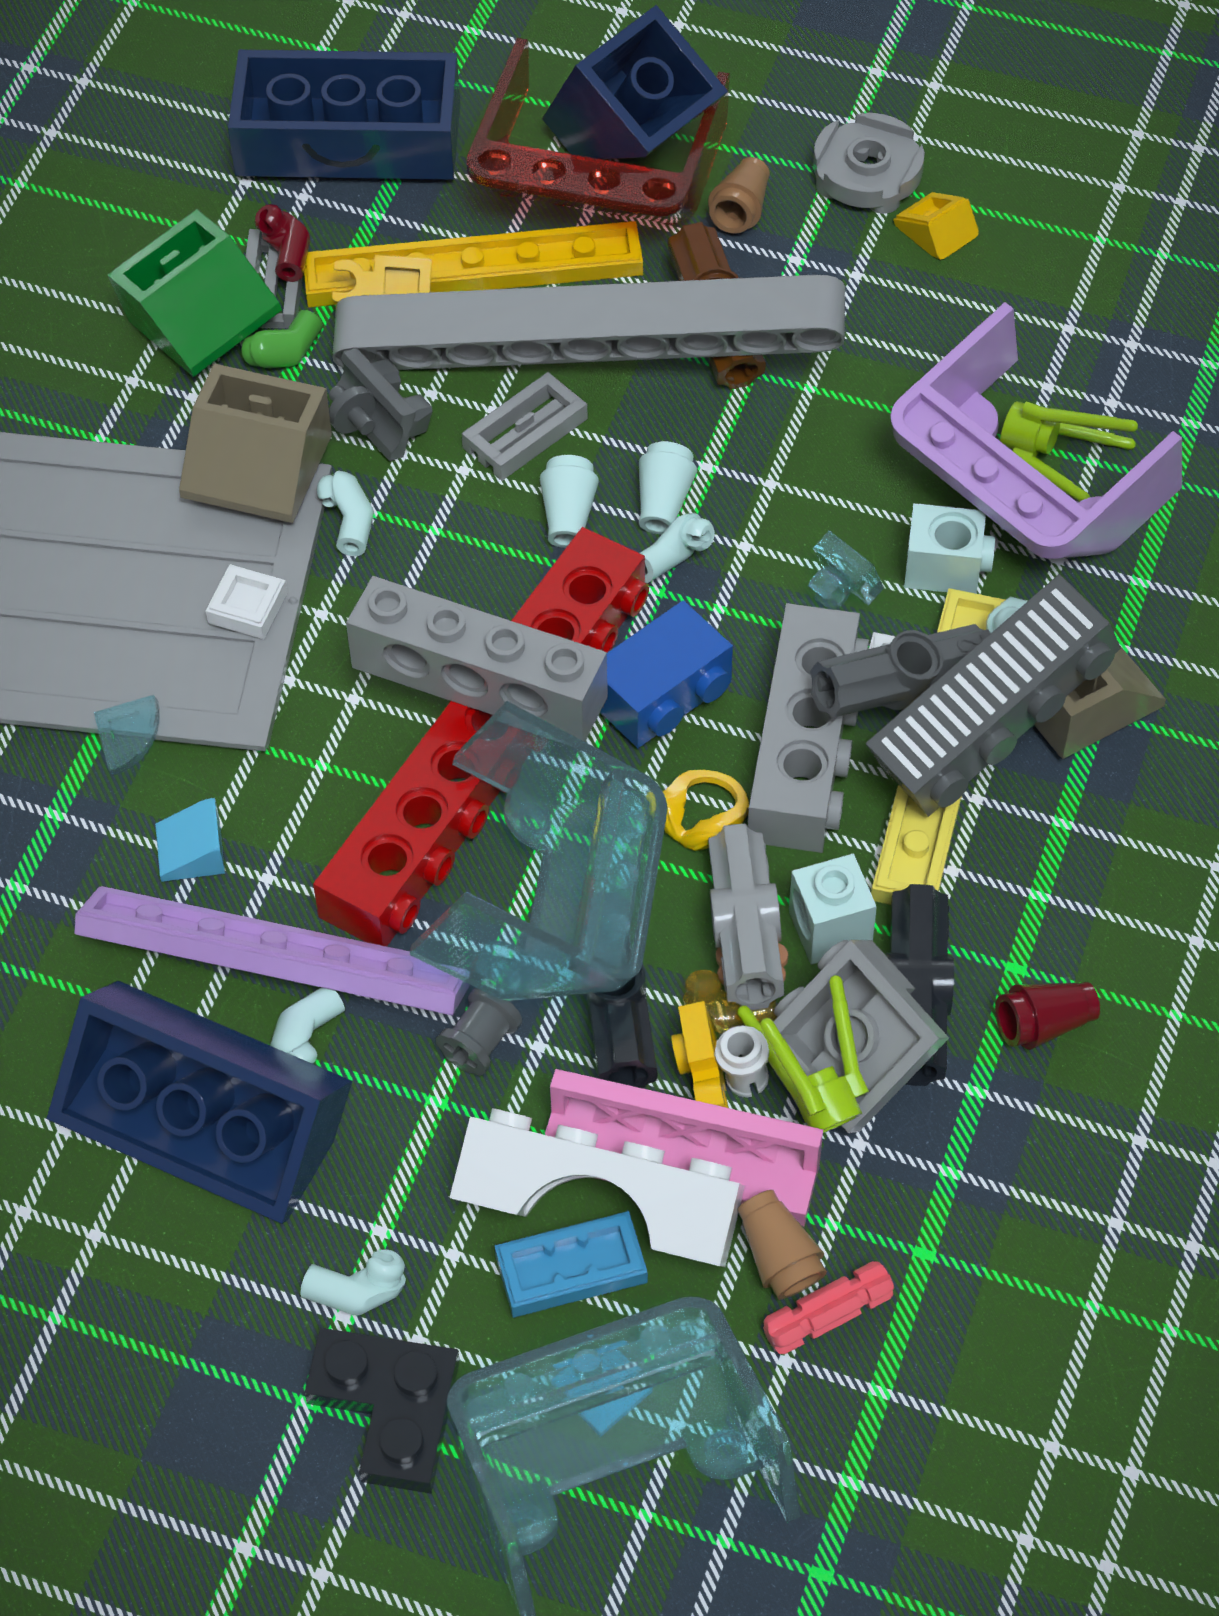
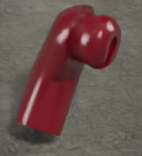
M274 204L265 205L256 213L255 227L262 232V238L279 252L275 267L276 275L287 282L298 281L304 273L310 245V234L307 228L290 213L282 211Z

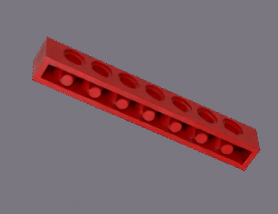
M581 527L511 621L608 653L615 645L618 629L628 615L635 617L643 608L648 597L649 584L645 582V555ZM450 701L313 883L318 917L364 942L386 947L397 932L401 934L407 932L419 913L421 899L432 884L439 886L444 882L454 864L456 851L467 837L473 839L479 834L487 820L491 803L500 791L506 793L514 786L521 772L523 759L533 746L541 747L550 734ZM490 733L498 734L495 736H485L486 734ZM455 778H464V779H466V780L459 781V782L450 781V780L455 779ZM420 824H432V826L427 828L415 827ZM388 870L400 871L390 876L379 875Z

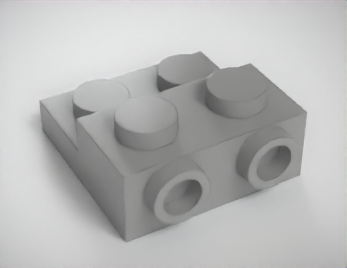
M843 940L830 948L818 962V968L821 971L805 988L799 987L793 990L779 1002L774 1010V1014L777 1016L774 1023L807 1076L831 1066L834 1067L838 1077L845 1076L829 980L832 976L838 975L842 978L859 1070L869 1090L867 1094L856 1098L862 1115L842 1125L848 1133L860 1132L949 1037L910 995L915 989L914 986L872 940Z

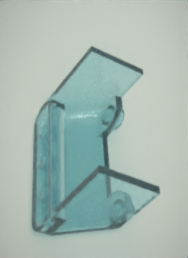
M506 701L454 755L452 765L506 792L504 818L509 830L520 842L543 854L530 923L465 892L411 945L409 955L505 1001L617 991L639 973L643 964L667 816L665 795L659 785L648 775Z
M700 1297L679 1298L480 1368L459 1378L448 1393L447 1405L452 1426L484 1526L520 1616H536L523 1556L540 1550L556 1535L559 1517L552 1496L677 1450L686 1448L697 1470L714 1479H733L760 1469L786 1522L800 1518L790 1440L724 1314L710 1300Z

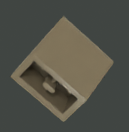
M213 364L192 409L179 487L180 498L293 523L332 436L326 388Z
M1121 646V649L1115 653L1111 665L1105 672L1095 679L1083 681L1066 696L1064 705L1052 718L1045 722L1034 724L1062 759L1164 707L1166 701L1164 696Z

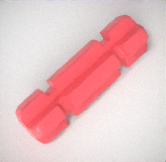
M872 1261L854 1270L853 1274L855 1277L851 1280L843 1276L797 1300V1307L791 1310L788 1306H785L766 1316L763 1329L770 1345L778 1354H786L804 1345L803 1338L807 1335L815 1339L861 1315L860 1308L864 1305L872 1309L890 1300L895 1287L885 1267L878 1261Z

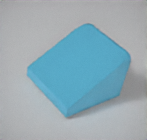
M215 798L202 800L155 824L161 882L225 874L220 819Z

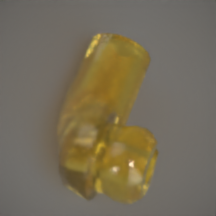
M698 970L686 978L685 989L687 992L683 995L684 1004L704 1001L714 1031L723 1034L732 1027L745 1026L737 1013L741 1005L727 1001V993L721 989V982L716 973L710 970ZM775 1000L770 1003L768 1008L751 1010L759 1023L764 1018H770L773 1022L777 1018L774 1014L777 1006Z

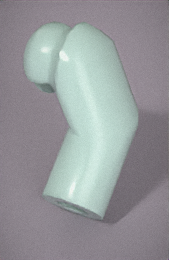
M336 471L334 476H323L317 484L318 498L323 499L322 504L326 507L332 508L338 505L343 515L336 544L337 549L345 555L360 556L366 550L374 515L373 507L355 476L343 471Z
M321 987L284 1010L278 1018L270 1046L313 1064L317 1059V1052L308 1041L312 1037L313 1031L345 1011L344 1004L336 990Z

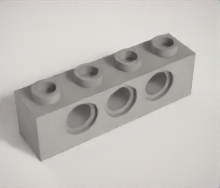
M372 576L346 622L352 668L584 745L608 697L607 652Z
M786 603L748 815V828L755 832L763 833V840L766 845L823 853L826 830H839L844 792L833 791L835 776L846 778L848 776L853 740L842 739L844 725L856 726L858 712L831 718L824 711L819 712L811 695L812 678L810 671L818 661L868 649L869 639L858 638L860 613ZM804 726H814L817 728H806ZM795 777H805V778H808V779H810V780H797V779H794V778H795Z

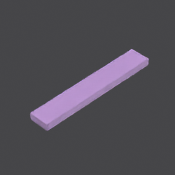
M103 886L98 887L75 916L74 934L448 1015H454L470 986L472 966L466 963Z

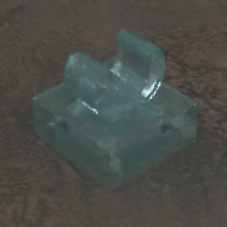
M828 531L813 547L823 568L814 575L808 586L816 593L814 596L815 600L825 608L838 610L845 603L850 593H853L861 601L869 605L884 589L874 565L831 531Z

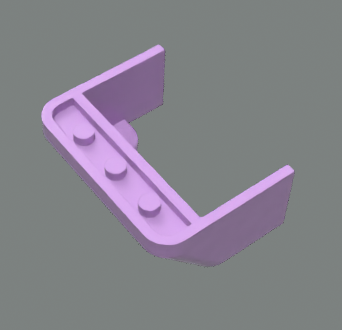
M1004 302L895 402L891 411L894 437L901 447L1034 554L1043 558L1057 559L1109 553L1125 542L1182 488V437L1172 431L1103 497H1090L1077 503L995 438L999 427L998 414L992 403L981 394L1018 361L1014 309Z

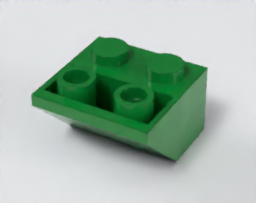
M198 209L108 274V278L128 321L193 377L282 311L277 298L231 236Z

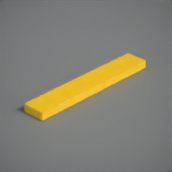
M636 221L313 251L308 252L304 268L308 307H319L337 304V302L332 300V292L347 293L355 287L356 279L352 273L334 270V262L342 259L358 263L364 271H374L375 255L432 259L430 292L507 289L642 276L643 258Z

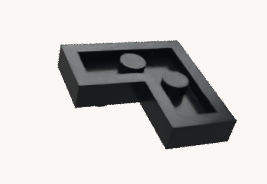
M320 1328L304 1392L307 1404L372 1414L359 1469L361 1482L432 1494L460 1362L459 1350Z

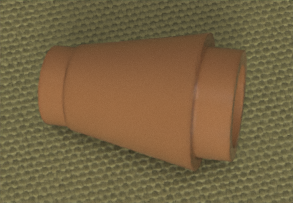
M755 157L743 159L711 191L708 199L710 217L721 230L728 233H741L758 223L770 176L769 168L762 160Z
M774 1190L761 1192L738 1207L737 1211L743 1220L742 1224L764 1288L771 1287L777 1299L781 1300L796 1295L814 1285L826 1275L827 1271L821 1262L825 1253L783 1202L779 1201Z

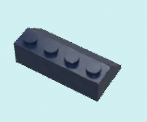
M116 981L80 998L46 1119L283 1224L291 1216L334 1142L352 1080L121 981Z

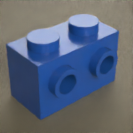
M682 600L607 653L608 697L600 713L637 748L656 735L664 736L670 733L688 712L702 702L709 703L716 700L725 692L732 679L733 645L690 605Z

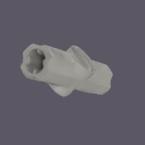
M746 824L723 826L721 832L716 836L708 838L714 888L710 889V902L715 947L721 948V964L727 1001L735 1002L741 1006H748L750 1010L765 1009L776 998L784 996V982L778 942H781V924L776 884L769 882V865L763 833L749 829Z

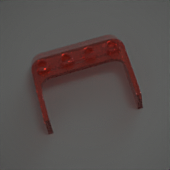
M517 38L468 152L466 162L467 173L477 184L503 196L531 199L559 206H571L669 225L686 221L698 209L726 128L730 73L718 72L717 78L728 92L723 98L704 111L684 170L677 173L510 144L508 139L529 89L528 39Z

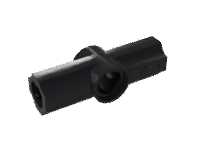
M910 884L901 891L892 892L890 953H886V957L914 986L915 989L910 995L947 1035V1015H951L954 988L953 956H948V895L937 891L933 885ZM947 1041L905 1085L927 1086L930 1082L945 1079L947 1070Z
M616 898L593 901L590 907L577 913L586 982L588 1018L592 1027L598 1079L643 1089L648 1084L657 1081L658 1072L647 1004L646 976L641 963L634 910L632 906H625L619 903Z

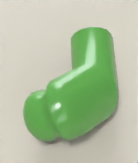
M301 310L288 329L263 330L248 336L242 344V356L245 362L254 367H293L301 362L323 327L322 321L315 313Z

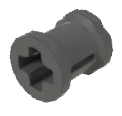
M477 986L468 996L470 1006L452 1029L445 1028L436 1037V1044L444 1056L455 1066L467 1073L481 1076L491 1066L489 1055L506 1033L513 1034L522 1024V1017L517 1008L503 995L493 989Z

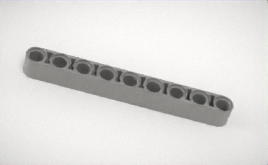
M798 275L351 296L339 300L336 304L333 361L338 366L344 368L341 361L343 351L355 348L370 363L388 359L398 370L826 352L837 349L844 344L845 285L838 278L828 275Z

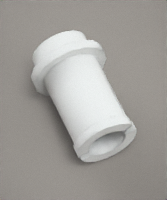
M736 1026L725 1031L717 1040L715 1055L718 1065L726 1072L727 1086L734 1094L748 1098L752 1097L750 1084L755 1083L758 1094L761 1093L769 1080L767 1066L765 1065L769 1057L767 1039L760 1031L749 1026Z

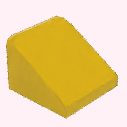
M931 192L896 215V218L893 219L895 227L931 256L940 260L945 259L978 236V227L969 199L964 197Z

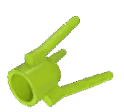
M1016 401L1006 416L1000 441L1008 448L1013 449L1014 453L1062 491L1080 502L1090 498V495L1035 456L1039 452L1047 455L1050 454L1058 434L1132 450L1136 446L1134 439L1092 428L1134 432L1138 429V424L1136 421L1045 408L1027 401L1025 403Z
M838 975L830 978L829 985L845 1076L838 1077L833 1066L807 1076L772 1019L764 1018L759 1023L750 1008L745 1005L740 1006L737 1012L745 1026L757 1029L767 1039L769 1047L768 1062L795 1100L805 1123L810 1127L823 1129V1133L862 1115L856 1098L869 1092L859 1070L848 1003L845 997L842 978Z

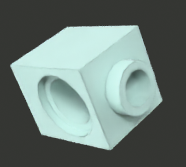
M913 503L904 588L948 592V588L977 594L980 571L992 572L995 536L984 535L986 514L981 510Z
M854 853L792 871L789 914L810 964L818 963L830 948L843 940L873 941L877 906Z

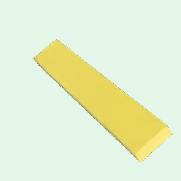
M948 588L937 633L976 624L980 629L986 630V620L989 613L1005 601V599ZM898 785L871 894L874 901L891 905L892 892L901 891L910 884L933 885L937 891L940 890L962 796L950 806L939 807L928 817Z

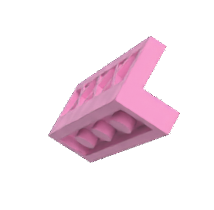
M555 1069L550 1085L551 1115L545 1135L555 1137L558 1125H563L598 1134L596 1148L622 1154L624 1142L628 1141L663 1150L665 1153L662 1164L688 1171L691 1158L732 1167L729 1181L745 1186L741 1204L761 1192L774 1190L779 1201H782L801 1226L805 1227L820 1165L823 1129Z

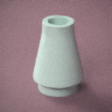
M655 442L648 446L646 454L642 455L639 459L641 504L639 525L647 532L662 535L678 516L697 473V468L693 463V453L687 447L674 442Z
M577 455L553 457L547 462L546 470L540 475V484L549 528L548 541L556 547L566 548L581 527L585 528L599 478L593 472V464L584 457Z

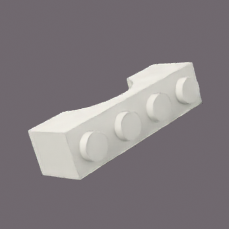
M492 1108L489 1121L470 1116L450 1198L527 1217L533 1207L546 1193L565 1182L581 1178L604 1179L622 1188L636 1202L648 1227L651 1249L726 1267L738 1217L737 1209L741 1205L745 1188L740 1183L729 1181L732 1167L691 1158L688 1171L662 1164L665 1151L625 1141L622 1154L596 1148L598 1134L563 1125H558L555 1137L529 1131L532 1118Z

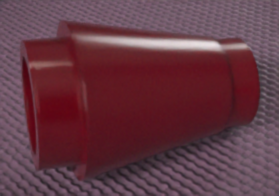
M1089 982L1078 984H1016L1009 989L1008 993L1002 994L997 998L995 1006L996 1021L1003 1039L1009 1046L1021 1045L1025 1049L1031 1050L1083 1026L1087 1022L1097 1020L1100 1015L1099 997L1095 988Z

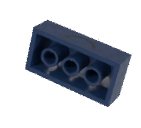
M238 49L228 123L235 176L454 179L460 110L457 53Z

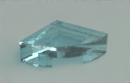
M154 695L94 712L108 770L113 776L134 766L152 746L160 722L159 702Z

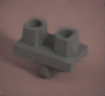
M357 348L343 351L341 361L344 365L343 374L340 381L329 392V398L332 400L329 408L331 426L342 434L359 430L361 434L366 435L389 461L404 457L408 439L427 432L432 415V406L421 394L403 398L398 393L401 384L399 371L388 359L370 363Z

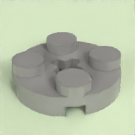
M878 113L856 114L854 123H846L840 127L839 120L834 121L821 131L814 147L813 169L816 175L817 191L826 198H834L847 205L870 208L872 211L880 214L891 213L899 207L900 200L911 195L920 184L925 155L923 146L921 144L919 148V145L913 140L914 131L906 123L888 115ZM868 156L877 158V163L865 164L860 161H865Z

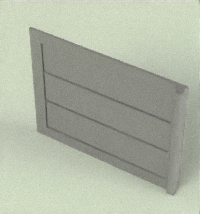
M0 432V723L266 751L271 740L325 506L322 504L323 499L318 498L317 484L323 476L331 475L332 465H318L294 522L290 523L180 498L179 487L186 450ZM230 564L286 580L288 593L264 640L215 626L207 621L205 611Z

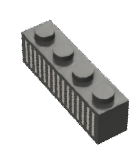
M1058 574L867 741L866 745L880 766L929 817L939 807H947L956 802L965 793L969 781L988 764L995 765L1004 760L1015 748L1017 739L1035 723H1042L1052 718L1064 705L1066 696L1083 681L1095 679L1107 670L1114 659L1115 653L1121 649L1111 624L1070 583Z

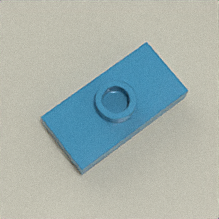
M629 1211L495 1245V1256L513 1318L648 1283L647 1268Z

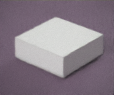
M230 564L205 611L208 623L264 640L288 593L286 580Z

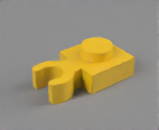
M375 255L374 271H364L358 263L352 260L342 259L335 261L334 270L352 273L356 279V284L350 292H332V300L338 303L339 300L351 296L429 293L432 259Z
M700 1001L679 1006L678 1010L683 1033L671 1036L680 1075L692 1073L696 1101L729 1108L725 1093L726 1086L723 1070L718 1065L715 1055L717 1037L705 1002Z

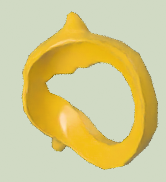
M688 770L679 775L666 790L651 791L649 794L650 800L656 803L660 823L665 832L685 848L695 851L709 848L708 838L716 836L721 832L723 826L742 824L749 815L748 797L741 784L731 776L718 771ZM704 782L713 783L724 787L732 794L735 799V806L728 811L714 815L710 819L700 820L689 830H685L681 825L684 817L687 789L692 785Z

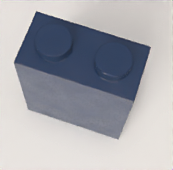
M655 5L575 65L542 120L576 161L646 157L723 98L728 90L660 8Z

